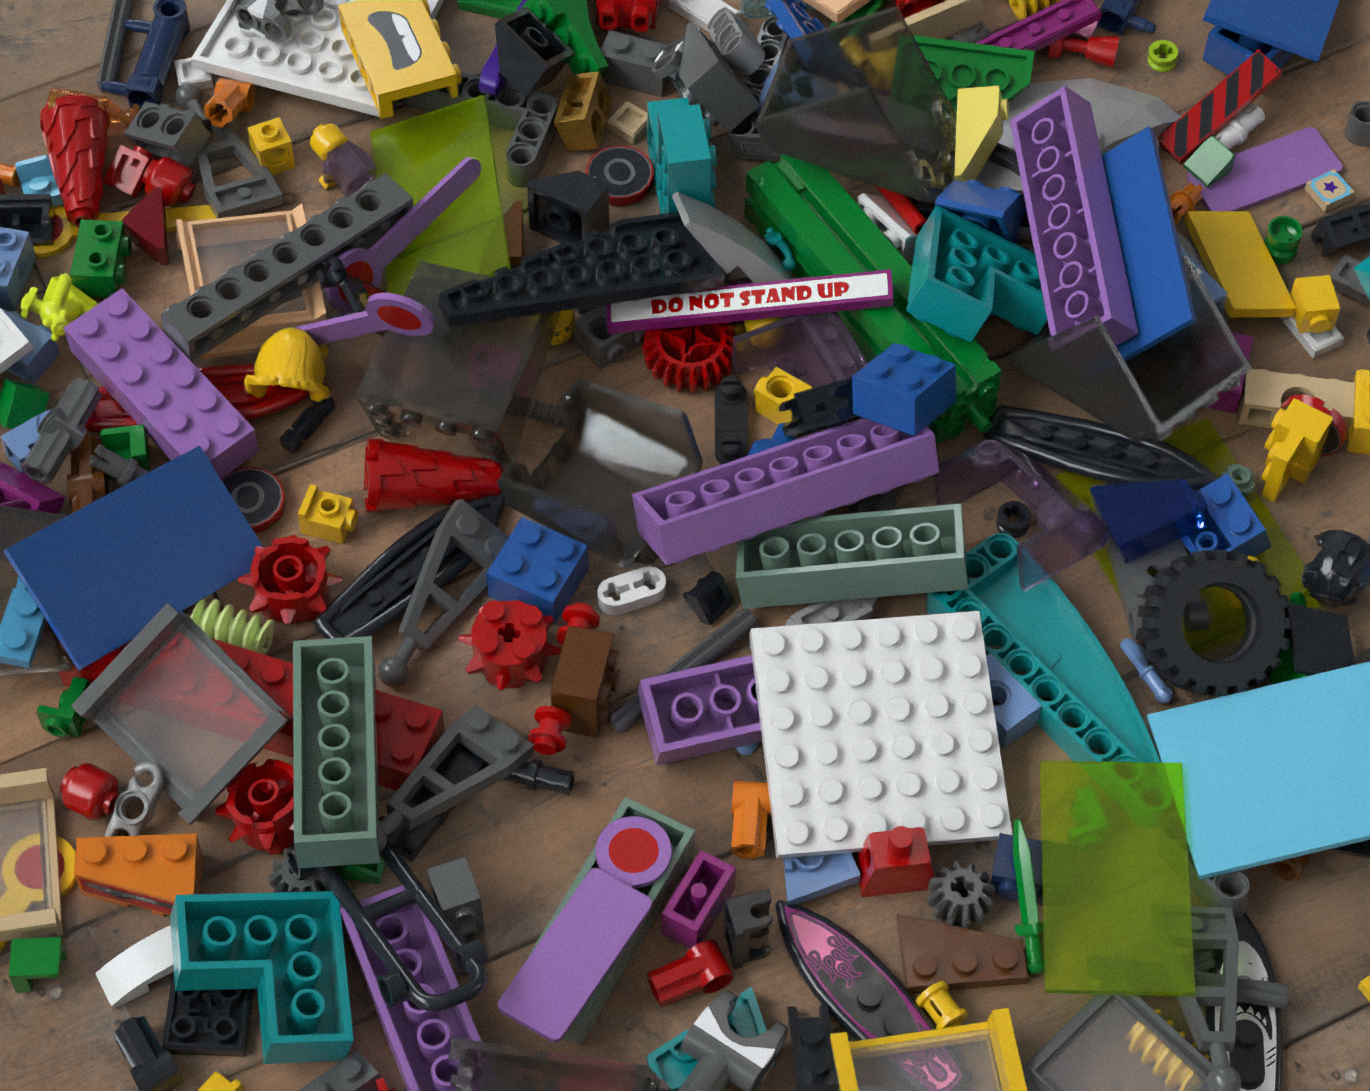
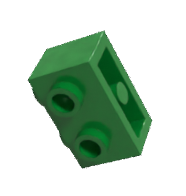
M81 219L70 277L72 284L89 297L108 298L119 290L120 284L125 285L127 268L124 262L125 257L131 256L132 239L131 236H126L123 221Z

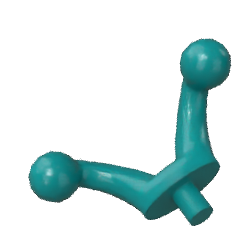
M768 228L766 230L767 233L764 235L767 245L772 250L776 245L783 252L786 259H784L782 266L786 271L794 270L796 262L793 259L789 245L780 233L775 232L773 228Z

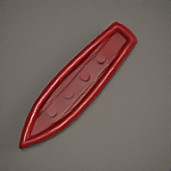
M230 364L198 368L246 421L285 409L310 395L308 390L282 387L280 385H269L267 392L261 398L249 394L245 389L244 381L247 374L255 376V364ZM103 386L99 387L102 397L85 424L88 432H100L102 429L138 425Z

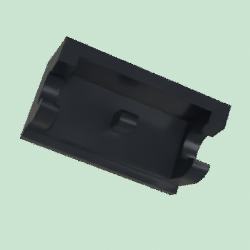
M50 194L0 195V227L29 232L33 246L53 245L56 213Z
M1370 204L1322 217L1310 236L1314 243L1323 240L1324 250L1321 252L1322 257L1332 255L1335 250L1370 240Z
M852 377L797 392L794 394V398L781 403L779 406L780 412L791 410L793 414V420L787 422L782 427L785 437L839 423L855 416L853 414Z
M769 889L725 899L724 936L734 969L742 968V963L763 959L770 953L769 946H762L759 949L750 947V940L752 938H761L769 934L768 926L773 921V917L769 915L770 903H772Z

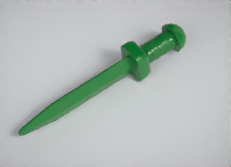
M1016 819L1014 822L1013 859L1022 923L1016 924L1014 927L1018 936L1025 937L1028 963H1026L1027 971L1030 974L1039 975L1048 966V961H1043L1040 934L1047 932L1048 923L1047 921L1040 922L1031 850L1020 819Z

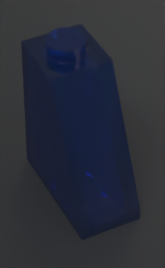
M1186 479L1101 485L1089 489L1095 506L1125 564L1207 526L1203 513L1208 510L1207 503L1199 489L1192 491Z

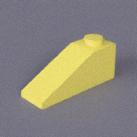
M999 86L958 89L954 175L956 181L976 180L1003 135V120H1009L1008 99H1002Z

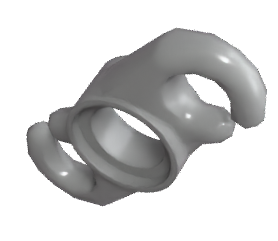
M142 762L135 766L134 771L136 774L139 775L149 771L154 775V781L150 786L143 787L140 785L137 777L130 779L129 788L120 794L115 802L114 812L106 829L105 837L116 836L123 830L127 831L130 836H139L141 828L151 821L155 805L164 785L163 772L157 764ZM140 798L144 803L143 813L136 819H128L125 814L127 803L132 799Z

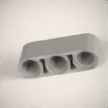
M727 7L718 10L707 26V30L720 54L744 75L747 76L754 73L765 58L762 46L752 29Z

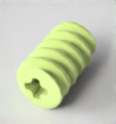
M204 599L199 600L190 618L210 638L264 655L267 653L273 638L274 620H267L262 628L260 627L261 616L255 614L248 623L247 610L242 609L236 617H233V605H226L223 611L220 612L221 602L214 599L208 607H206Z

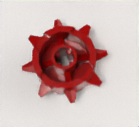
M296 535L276 538L271 541L272 545L267 548L257 546L254 549L255 555L250 567L251 574L238 578V582L254 587L255 598L249 607L252 613L262 611L268 620L271 619L288 625L306 620L314 621L320 613L327 610L326 604L330 594L329 585L342 582L341 576L328 573L326 570L325 562L331 552L328 546L314 548L309 544L308 540L299 538Z
M493 600L479 608V614L472 625L471 634L459 635L458 641L471 646L473 650V658L465 668L468 675L482 673L486 676V681L496 685L500 691L505 688L522 687L527 680L537 684L542 681L541 674L548 662V656L561 654L562 651L561 648L547 642V631L553 624L554 618L551 615L542 616L541 611L536 606L523 603L521 600Z
M267 759L264 765L256 766L255 762L248 764L227 786V801L215 808V814L233 821L235 828L228 839L231 843L242 839L248 846L257 850H264L270 855L281 854L284 848L294 843V768L288 763L281 760L273 761V759Z

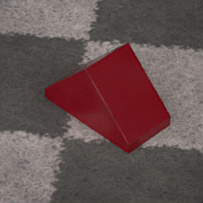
M154 187L121 221H123L126 236H131L133 244L161 265H169L166 204L162 187Z

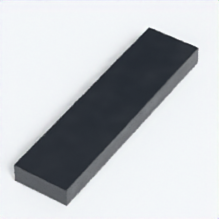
M458 742L435 772L456 785L483 770L489 763ZM422 786L407 805L414 808L436 796V794ZM455 806L411 830L404 825H400L392 832V838L388 840L399 855L413 862Z

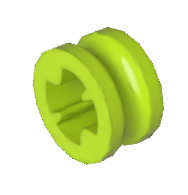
M1159 40L1152 43L1148 51L1147 61L1149 66L1158 72L1173 70L1177 64L1178 48L1174 43L1167 40ZM1160 54H1166V58H1160Z

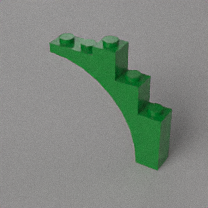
M527 0L522 8L527 6L575 52L567 62L574 74L598 71L602 74L609 66L596 42L589 21L586 0Z

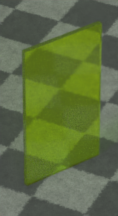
M484 95L370 131L375 179L387 173L413 198V207L464 158L473 157L481 163L479 177L386 266L389 293L402 295L417 301L439 294L474 278L479 281L493 277L494 271L504 266L509 270L511 269L487 104Z
M1040 761L1045 993L1195 996L1182 763Z

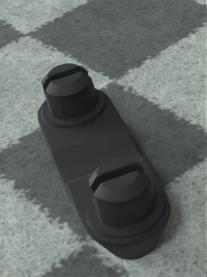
M736 376L724 377L715 390V457L721 465L746 457L748 454L746 388L741 384V380Z

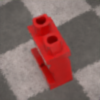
M596 0V26H600L604 30H614L616 27L633 28L637 32H647L648 29H655L658 8L661 6L662 0Z

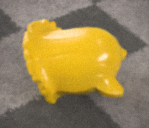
M293 327L279 330L262 343L261 351L258 353L254 365L255 376L247 374L245 377L244 385L249 394L261 398L267 392L269 385H280L282 387L308 390L311 400L320 403L322 400L329 398L330 391L328 387L322 385L326 374L324 360L328 356V347L326 345H317L307 332Z

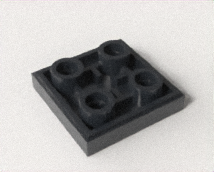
M172 973L162 1043L163 1050H168L170 1054L245 1057L254 989L175 991L174 973Z

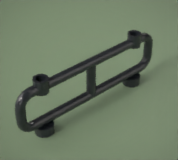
M385 816L379 817V822H380L382 819H384ZM392 833L387 836V844L380 852V856L406 890L365 907L361 905L334 866L298 868L295 846L286 850L287 860L295 877L298 879L314 873L316 869L389 970V972L378 976L377 979L380 993L389 1007L401 1004L409 998L411 1002L421 1009L439 1012L472 1000L484 990L488 975L483 964L487 963L488 957L480 940L466 943L388 839L392 838ZM417 904L454 953L460 970L469 973L471 976L470 981L442 994L427 993L380 931L374 920Z

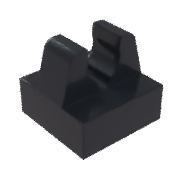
M711 571L704 578H700L692 590L686 591L683 594L688 607L697 614L700 622L711 625L735 602L722 574Z

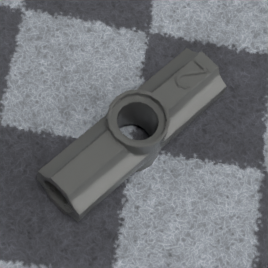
M79 377L71 381L58 405L46 414L38 426L37 433L39 436L21 465L25 475L34 481L44 484L52 482L66 456L78 447L87 432L85 424L102 397L97 385L90 380H84Z

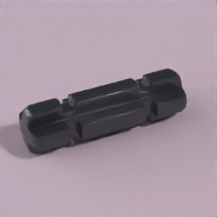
M331 396L328 399L322 400L321 403L312 401L314 405H309L292 423L291 427L293 429H287L280 437L281 446L290 453L297 452L304 444L302 440H307L324 421L322 417H327L335 409L334 399Z

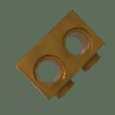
M599 71L572 74L567 77L554 120V124L567 151L596 149L600 146L613 100Z

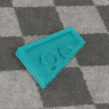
M752 986L740 994L735 1008L728 1017L730 1029L744 1038H754L766 1031ZM686 1029L646 1056V1063L655 1091H678L697 1065V1060L681 1051L682 1042L689 1030Z

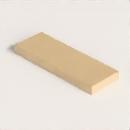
M946 0L868 33L872 53L899 45L900 34L943 39L983 22L982 0Z

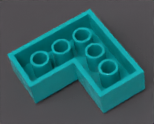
M688 98L647 102V147L650 161L653 165L654 183L660 214L678 212L672 195L676 192L716 208L714 192L711 190L716 189V176L714 168L711 167L717 166L715 146L709 145L707 141L711 139L709 118L702 117L700 104L689 105Z
M936 205L916 236L906 311L911 313L917 320L929 322L943 329L948 335L954 338H962L970 343L989 315H997L1011 322L1019 330H1027L1038 335L1047 322V314L1035 254Z
M332 891L190 894L175 896L170 915L175 991L257 988L264 1064L342 1061L348 1056L354 1039L340 903Z

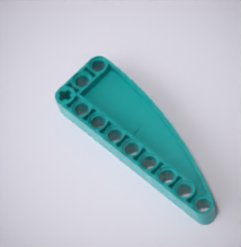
M995 533L966 553L967 573L977 578L968 577V589L927 593V612L929 615L979 611L986 656L991 653L1041 704L1042 707L1038 720L1040 728L1136 825L1146 830L1160 828L1162 822L1167 817L1171 805V791L1144 721L1115 666L1082 616L1036 560L1010 535ZM999 555L1003 556L1004 558H997L995 556ZM995 645L1001 649H992L988 646ZM1013 671H1022L1026 675H1018ZM1039 697H1048L1052 701H1043ZM1065 723H1074L1078 728L1068 727ZM1091 749H1099L1105 754H1095ZM1117 776H1126L1132 781H1122ZM1144 803H1153L1157 805L1159 808L1152 809L1147 807Z

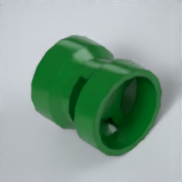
M1278 216L1269 223L1264 243L1275 264H1287L1296 257L1303 229L1302 225L1292 217Z

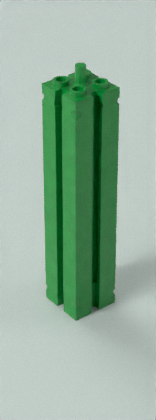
M805 143L782 153L780 161L775 164L768 160L747 171L745 190L750 196L745 198L744 216L751 224L756 225L758 233L763 238L768 228H773L775 232L782 235L789 245L793 259L796 262V267L791 272L797 279L891 269L894 306L826 313L868 363L893 343L956 364V402L929 424L930 430L935 434L936 444L947 438L953 439L958 437L965 430V423L968 421L971 425L974 424L981 433L988 431L992 426L988 418L995 412L1002 370L994 361L988 359V354L975 339L970 343L962 338H954L943 329L929 322H921L906 311L912 272L911 265L818 158H814L811 155V150ZM775 245L774 252L784 261L786 258L783 252Z

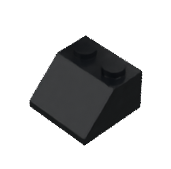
M527 6L498 20L495 24L500 73L507 79L508 85L524 97L552 82L575 54Z
M574 171L530 180L527 184L529 229L559 243L568 242L569 244L585 240V234L597 230L599 233L609 230V184L603 182L600 178L587 175L581 171Z

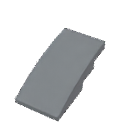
M676 192L672 195L684 226L726 274L739 266L753 283L794 279L791 272L783 268V260L763 240L741 223L709 204L685 194Z

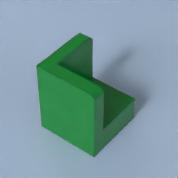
M4 378L0 393V425L5 428L14 429L31 418L46 411L50 393L37 385Z
M143 424L100 430L101 441L106 449L127 460L131 457L138 461V466L151 471L149 443ZM107 474L108 479H116Z
M61 937L12 939L9 978L16 993L32 992L33 979L57 978L60 975V962L67 960V951Z

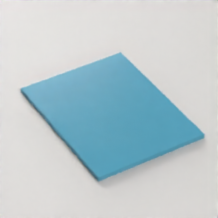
M1370 661L1147 715L1150 730L1199 880L1370 840Z

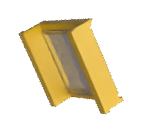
M1009 1008L992 1010L986 1022L849 1042L847 1032L830 1034L840 1091H1027Z

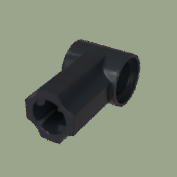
M145 1016L131 1017L120 1023V1026L113 1032V1035L122 1054L132 1068L130 1069L131 1075L140 1091H169L184 1083L183 1077L168 1050H163Z

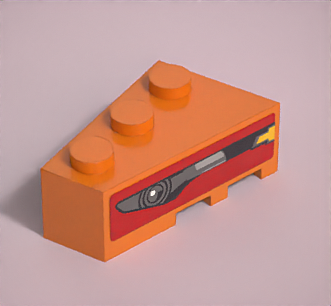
M197 833L76 838L74 875L81 894L84 896L125 907L130 905L151 910L152 914L164 917L165 914L171 915L176 895L201 894L203 853Z

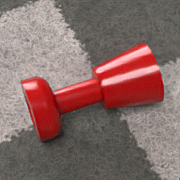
M1090 36L1088 41L1064 37L1050 44L1048 58H1059L1063 50L1086 54L1085 59L1113 69L1120 36Z

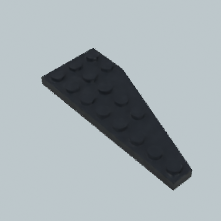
M679 212L621 219L611 223L610 230L602 233L594 230L585 234V240L575 244L564 242L524 258L518 267L510 270L506 266L494 271V276L483 281H477L474 278L439 293L438 305L449 327L465 326L719 288L724 285L725 275L718 263L684 226Z

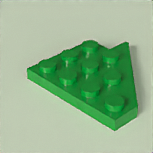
M900 34L885 134L899 136L905 128L916 125L956 130L958 89L999 86L1002 99H1008L1009 103L1029 88L1035 51ZM931 148L929 160L943 149Z

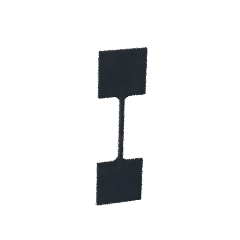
M1290 603V607L1285 608L1286 617H1292V629H1288L1291 640L1295 672L1311 676L1356 665L1347 616ZM1370 840L1328 849V851L1370 859Z

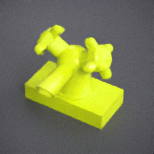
M64 273L60 274V276L51 277L43 300L36 298L38 288L31 287L30 291L22 298L20 308L22 310L21 317L24 319L27 318L29 311L39 314L43 325L50 327L52 332L51 339L58 341L60 336L65 335V326L98 305V303L72 284L71 277Z

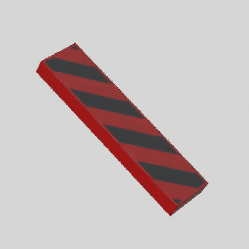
M1258 49L1157 138L1159 145L1181 165L1208 138L1216 135L1280 79L1282 71Z

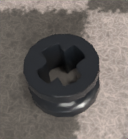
M1008 501L1002 504L998 510L996 520L997 530L1013 538L1025 535L1028 531L1031 516L1027 506L1018 501ZM1011 515L1019 517L1016 524L1008 522Z

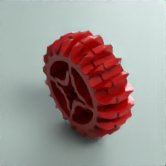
M729 322L646 330L644 334L642 354L647 370L652 371L654 380L663 379L665 388L675 384L678 393L683 387H688L692 394H694L697 387L701 386L708 391L710 383L719 385L723 377L730 376L732 367L737 363L739 344L734 327L729 326Z

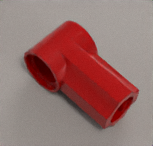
M715 940L703 941L690 948L683 958L647 972V980L651 992L660 1007H664L699 991L704 994L717 992L729 985L734 979Z

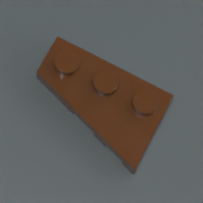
M897 914L896 924L905 987L910 994L922 993L939 981H945L949 986L948 990L1027 983L1028 975L1022 940Z

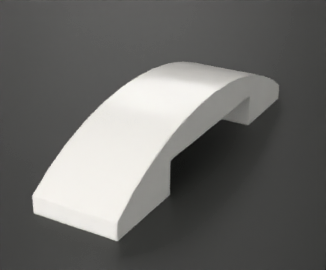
M171 925L126 949L95 973L112 1009L149 992L148 984L174 972Z

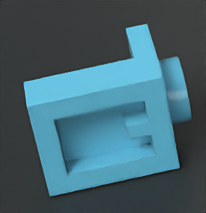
M48 155L15 163L23 194H50L54 207L64 205Z

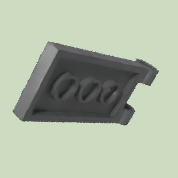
M1111 483L1092 485L1091 497L1127 618L1131 638L1136 640L1139 639L1137 628H1142V617H1137L1139 606H1144L1147 598L1143 593L1147 585H1153L1156 581L1155 577L1148 574V570L1159 571L1163 567L1170 566L1172 560L1188 554L1184 543L1163 512L1173 506L1168 491L1144 490ZM1199 591L1189 599L1183 612V621L1187 632L1208 630L1209 628L1208 608L1206 602L1201 600Z

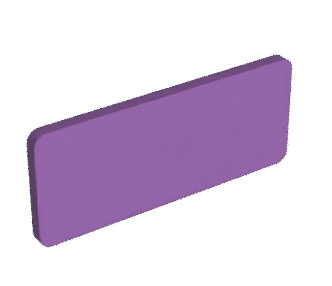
M1308 127L1234 154L1235 159L1232 171L1209 187L1204 186L1190 172H1188L1186 180L1195 186L1199 184L1202 186L1203 190L1200 192L1202 199L1200 201L1207 211H1242L1302 189L1306 186V182L1333 169L1340 174L1343 165L1317 129Z
M598 868L591 869L499 999V1011L550 1042H560L652 909L651 898Z

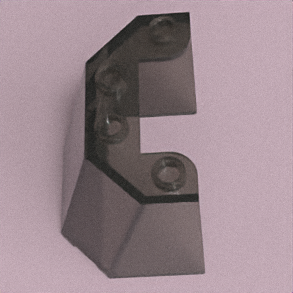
M578 378L561 399V409L568 427L567 430L553 444L550 452L539 466L533 470L531 476L525 465L513 463L503 471L498 479L499 488L507 506L556 532L588 545L589 550L619 566L631 567L633 563L654 564L659 556L638 533L632 494L701 472L703 460L687 414L678 409Z

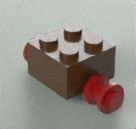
M575 603L565 607L563 610L562 618L567 623V626L559 628L556 635L557 641L563 645L550 691L551 706L538 707L534 713V720L539 724V728L530 730L528 741L534 744L533 748L535 751L543 755H554L556 752H561L565 749L567 740L561 734L562 731L598 737L601 724L607 725L609 721L608 718L612 703L608 702L610 691L616 692L620 678V669H617L620 650L614 649V634L593 630L599 626L600 616L592 606L585 603Z

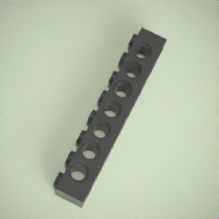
M387 173L375 180L366 182L358 191L348 197L339 199L334 206L321 214L312 216L307 223L296 230L285 233L277 242L269 247L258 250L250 259L237 267L228 269L221 277L210 284L199 287L194 294L180 303L169 306L161 314L162 331L193 362L319 281L316 272L319 269L323 272H328L331 267L329 260L333 257L338 258L342 253L352 248L369 249L413 208V198Z

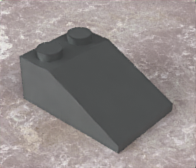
M693 21L687 24L679 69V76L685 84L682 92L694 105L700 102L706 108L703 113L715 127L721 124L730 133L756 110L760 104L735 66L720 54L715 44Z

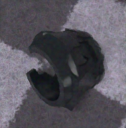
M1328 530L1321 532L1319 535H1314V538L1318 541L1317 545L1322 550L1312 562H1308V565H1305L1301 574L1303 587L1310 593V597L1315 598L1320 604L1325 606L1338 607L1357 603L1358 597L1370 584V544L1360 536L1344 530Z

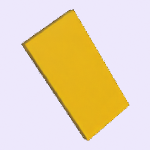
M1187 211L1183 221L1207 272L1227 292L1224 308L1229 318L1293 317L1297 308L1250 212Z

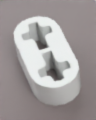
M649 566L608 578L598 587V606L604 613L616 616L656 604L665 596L666 577L660 569ZM650 581L652 585H655V589L649 590L647 586H643V582ZM615 592L617 596H620V600L614 601L612 597H608V594Z

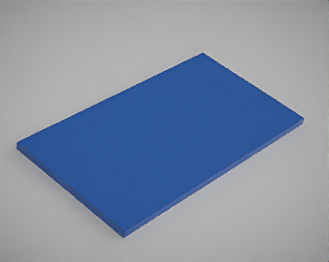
M1210 0L1202 21L1318 62L1340 0Z
M1150 126L1102 155L1138 334L1085 363L1086 378L1090 381L1196 322L1154 130Z
M199 445L6 548L3 552L79 671L133 640L167 603H170L175 609L183 611L250 572L255 555L254 549L257 546H263Z

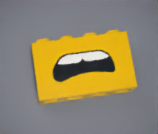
M355 0L338 5L342 33L380 119L394 116L392 101L443 87L447 88L452 99L458 97L457 84L462 83L460 69L457 63H451V52L447 41L441 42L440 28L437 20L430 18L431 13L427 0Z

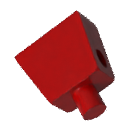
M898 826L889 831L868 834L863 844L864 848L859 852L855 861L861 874L859 886L862 898L929 890V881L934 877L925 828Z

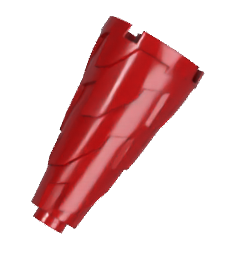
M67 95L55 98L56 106L49 109L47 103L42 108L40 128L48 151L53 175L64 204L67 220L74 226L80 227L81 219L98 220L100 200L103 193V165L106 160L110 120L108 109L105 105L101 109L98 106V99L84 95Z
M367 438L368 446L365 449L364 490H368V498H364L365 512L380 513L381 510L415 509L417 506L452 504V501L459 499H481L483 496L499 495L500 491H506L507 469H500V463L490 458L453 455L452 452L423 449L418 448L417 445Z

